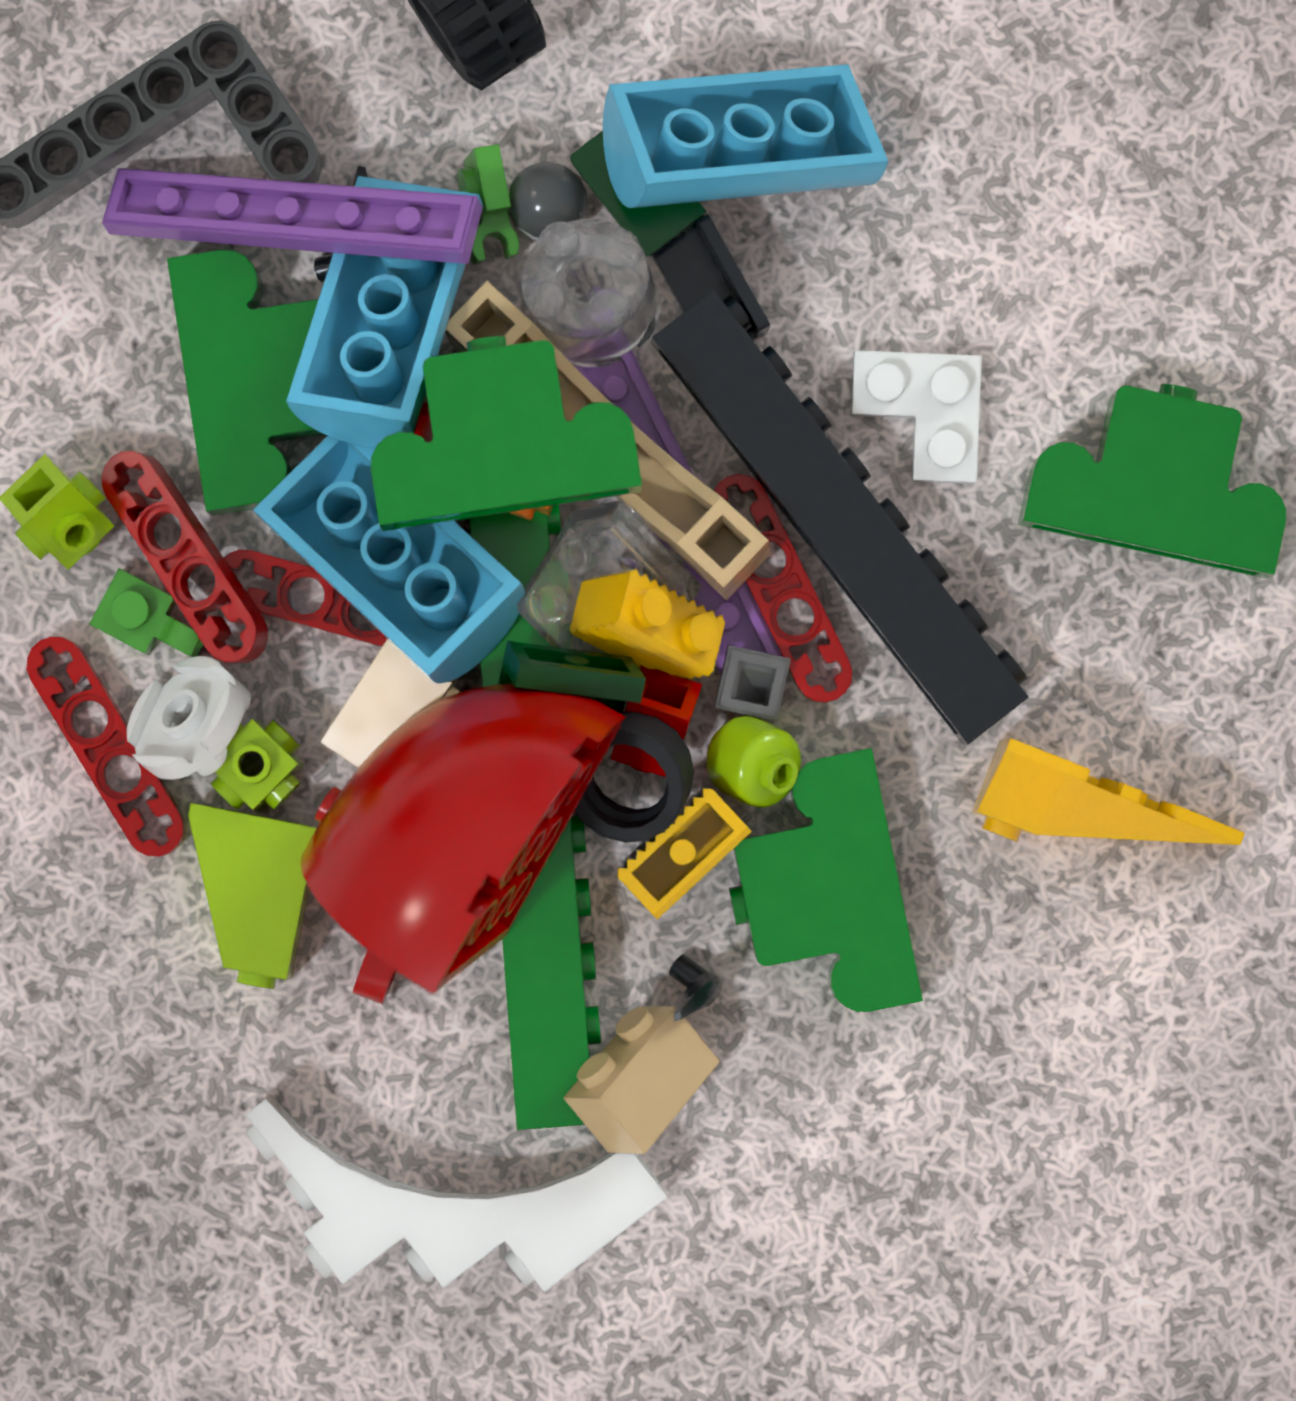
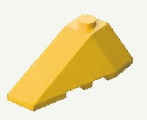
M1012 738L999 741L972 812L986 817L982 829L1018 842L1021 831L1030 835L1241 845L1245 835L1244 832L1181 806L1162 800L1160 803L1148 798L1149 795L1142 792V790L1125 783L1116 782L1104 777H1100V779L1089 775L1091 769Z

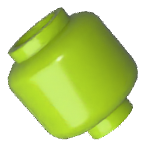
M744 715L731 719L713 735L707 748L706 769L710 781L721 792L746 805L764 808L775 805L791 791L797 780L798 771L801 769V752L797 741L787 731L763 719Z

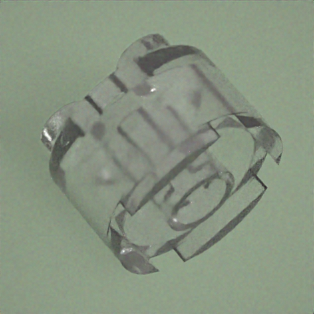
M600 219L555 222L548 225L542 231L539 241L532 248L525 261L521 278L524 301L539 330L572 364L583 367L609 366L621 361L620 356L629 352L638 345L640 348L651 337L657 325L660 313V296L647 258L637 237L614 223Z

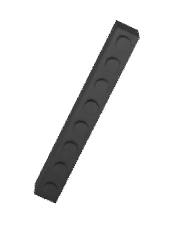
M712 290L655 334L650 343L756 480L760 482L770 498L961 744L969 745L1029 698L1020 686L1028 679L1026 674L1005 649L996 655L981 634L989 628L967 599L957 604L942 584L949 579L947 572L927 548L918 554L905 538L903 533L910 528V525L892 501L885 498L878 503L867 489L864 482L871 478V475L856 454L849 447L839 452L824 432L831 428L832 425L819 406L809 396L800 402L785 382L793 375L777 352L771 346H768L762 352L746 332L753 326V323L740 304L731 295L722 301L716 292Z

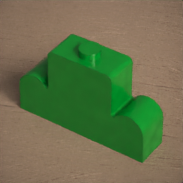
M216 250L167 258L206 512L216 516L253 510L292 471L288 459L274 446L275 443L325 435L296 417L286 402L319 299L258 308L263 297L261 277L245 255L234 250Z
M504 336L484 337L468 341L466 343L468 351L427 358L423 363V374L433 440L425 442L424 438L412 432H397L386 436L378 443L371 456V475L378 521L382 531L642 492L634 429L629 417L621 408L611 403L595 402L582 407L574 415L573 420L567 421L564 417L554 347L547 340L507 345Z
M1161 384L1159 392L1122 386L1110 396L1096 462L1084 447L1069 442H1060L1048 447L1033 461L1028 473L1018 525L1266 579L1275 575L1286 524V507L1282 497L1273 488L1262 483H1248L1232 491L1228 490L1242 422V416L1238 410L1196 401L1198 391L1179 385Z
M869 748L819 758L806 763L798 771L797 780L791 789V799L795 808L804 817L810 819V824L805 827L745 838L734 848L740 886L730 887L729 893L736 925L748 923L755 958L763 966L837 953V958L833 960L828 971V984L833 996L844 1007L853 1011L871 1012L921 1002L923 998L873 750Z

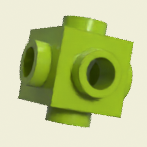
M46 454L38 459L0 496L1 502L21 525L14 532L21 542L40 560L47 554H52L67 570L84 555L92 552L98 546L101 539L114 527L112 522L98 507L106 499L99 489L81 471L70 478Z
M251 719L245 726L240 723L235 735L226 747L227 756L223 765L214 772L218 776L210 784L236 810L244 803L252 810H261L266 804L275 810L301 784L294 776L304 766L294 755L300 744L274 719L266 727L259 720ZM249 752L259 753L264 761L262 772L254 777L245 775L241 769V760Z

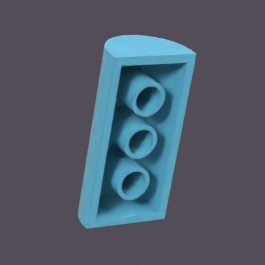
M849 64L609 84L605 98L603 145L607 170L618 199L628 208L874 185L881 179L889 162Z
M358 176L355 183L356 187L472 195L478 197L483 207L479 194L363 176ZM333 253L286 400L294 415L311 428L327 436L364 447L376 448L377 444L386 436L397 432L414 433L426 396L423 363L427 358L438 356L466 264Z
M327 436L253 511L433 682L446 683L459 678L489 655L516 621L525 599V589L522 583L455 521L382 531L378 521L371 475V456L375 448L359 446Z

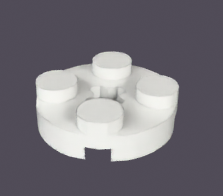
M196 656L182 660L172 666L179 674L172 677L165 685H162L155 679L137 700L128 721L126 730L127 741L135 747L136 754H132L133 757L150 773L161 779H180L194 772L201 776H208L216 772L223 765L227 756L226 747L235 735L242 716L251 702L249 690L218 660L206 656Z

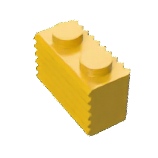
M633 569L582 581L569 630L572 635L609 654L632 657L639 669L642 665L648 669H658L670 675L682 678L687 677L692 680L694 676L700 678L702 675L708 677L714 671L725 621L722 615L715 616L713 610L706 611L704 605L696 606L694 600L687 601L685 595L678 596L675 589L668 591L666 584L658 585L656 579L649 580L647 574L639 575L638 570Z
M701 788V797H692L691 806H683L682 815L679 814L667 830L656 835L654 841L645 840V849H636V858H626V867L617 866V877L658 920L752 831L713 789Z

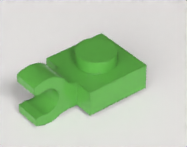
M499 144L474 148L463 161L464 168L458 169L457 174L459 191L479 194L483 204L470 260L474 265H477L486 259L483 240L487 237L497 238L503 245L505 259H513L519 251V239L509 219L508 210L511 208Z
M118 568L89 625L147 655L151 653L157 639L190 657L199 656L204 647L193 628L170 617L176 605L170 594Z

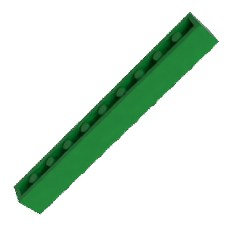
M560 505L553 506L550 516L535 511L532 520H527L510 513L470 518L471 537L518 579L525 589L524 603L516 621L501 642L481 661L483 687L498 684L507 641L571 649L569 623L556 624L554 599L567 598L564 559L551 560L549 535L562 534ZM572 815L508 934L502 939L517 1130L585 1125L563 1097L577 1082V1072L580 1067L590 1058L589 1045L601 1044L599 1006L586 1007L584 981L596 980L594 942L581 943L579 917L591 916L589 878L576 879L574 853L586 852L585 825L577 815Z

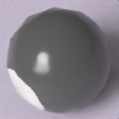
M547 161L530 165L520 171L510 185L509 198L511 208L508 211L516 227L532 239L551 242L566 237L577 230L585 218L587 190L579 175L564 165Z

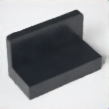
M708 214L697 219L694 228L674 238L651 256L683 313L714 290L722 301L731 295L740 304L753 323V326L746 331L753 341L768 333L770 323Z

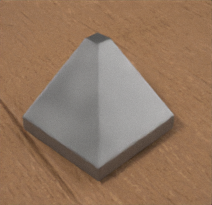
M728 645L714 708L777 721L791 659Z

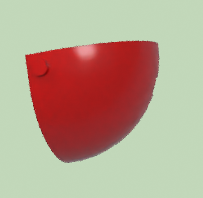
M494 684L470 689L446 697L425 708L400 725L379 744L359 766L342 790L333 787L323 799L315 815V820L320 822L301 856V869L309 889L325 911L359 944L398 973L434 994L506 937L626 717L586 696L518 688L514 684Z

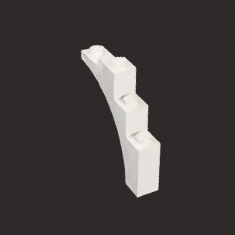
M272 1095L245 1114L253 1124L246 1130V1133L257 1150L268 1161L277 1156L292 1175L285 1181V1184L296 1201L307 1212L316 1207L321 1213L322 1217L304 1231L303 1234L310 1243L303 1249L311 1263L324 1278L327 1279L334 1273L342 1285L404 1237L410 1244V1247L404 1251V1255L426 1283L435 1277L440 1285L445 1288L505 1241L512 1250L505 1254L504 1258L517 1277L526 1286L536 1281L541 1289L546 1292L667 1198V1191L639 1154L608 1153L586 1168L538 1186L490 1194L438 1192L391 1181L345 1160L307 1133Z

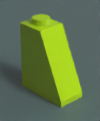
M191 803L188 817L223 968L238 970L236 981L238 983L274 989L276 978L288 980L293 975L310 890L303 877L301 856L317 827Z

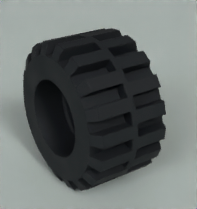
M408 0L417 17L456 72L467 83L481 91L546 48L544 28L530 0Z

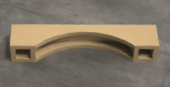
M488 281L449 319L445 331L450 344L459 353L468 351L466 344L468 341L492 336H504L507 345L539 340L550 342L529 318ZM553 345L565 419L567 421L573 420L574 415L586 405L595 402L611 403ZM631 422L634 429L642 492L614 497L727 601L771 555L769 540L724 498L681 466Z

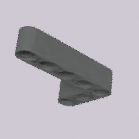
M210 21L199 26L0 159V187L10 181L20 182L24 187V196L16 208L9 211L0 210V225L6 228H21L32 223L215 100H217L270 180L316 183L322 171V158L313 138L243 34L233 24L228 22ZM230 42L237 47V55L228 67L214 69L205 64L206 53L213 44ZM165 77H177L184 81V90L181 97L170 104L155 102L153 100L155 85ZM253 94H264L273 100L270 114L258 122H250L240 116V108L243 101ZM115 111L129 114L131 125L123 137L116 140H108L101 137L100 125L108 114ZM62 146L75 148L77 151V162L70 172L63 175L49 173L47 161L55 149ZM289 146H299L308 152L306 166L295 174H283L275 169L277 155Z

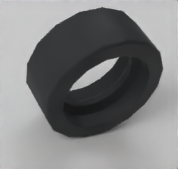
M634 711L623 712L620 714L626 718L610 746L625 744L637 747L655 758L666 775L665 793L657 804L649 808L633 809L618 805L604 795L593 776L575 809V813L583 824L602 837L627 843L649 840L670 827L690 795L694 768L690 750L675 729L655 716Z

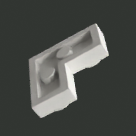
M854 351L851 416L914 419L912 482L977 483L982 356Z

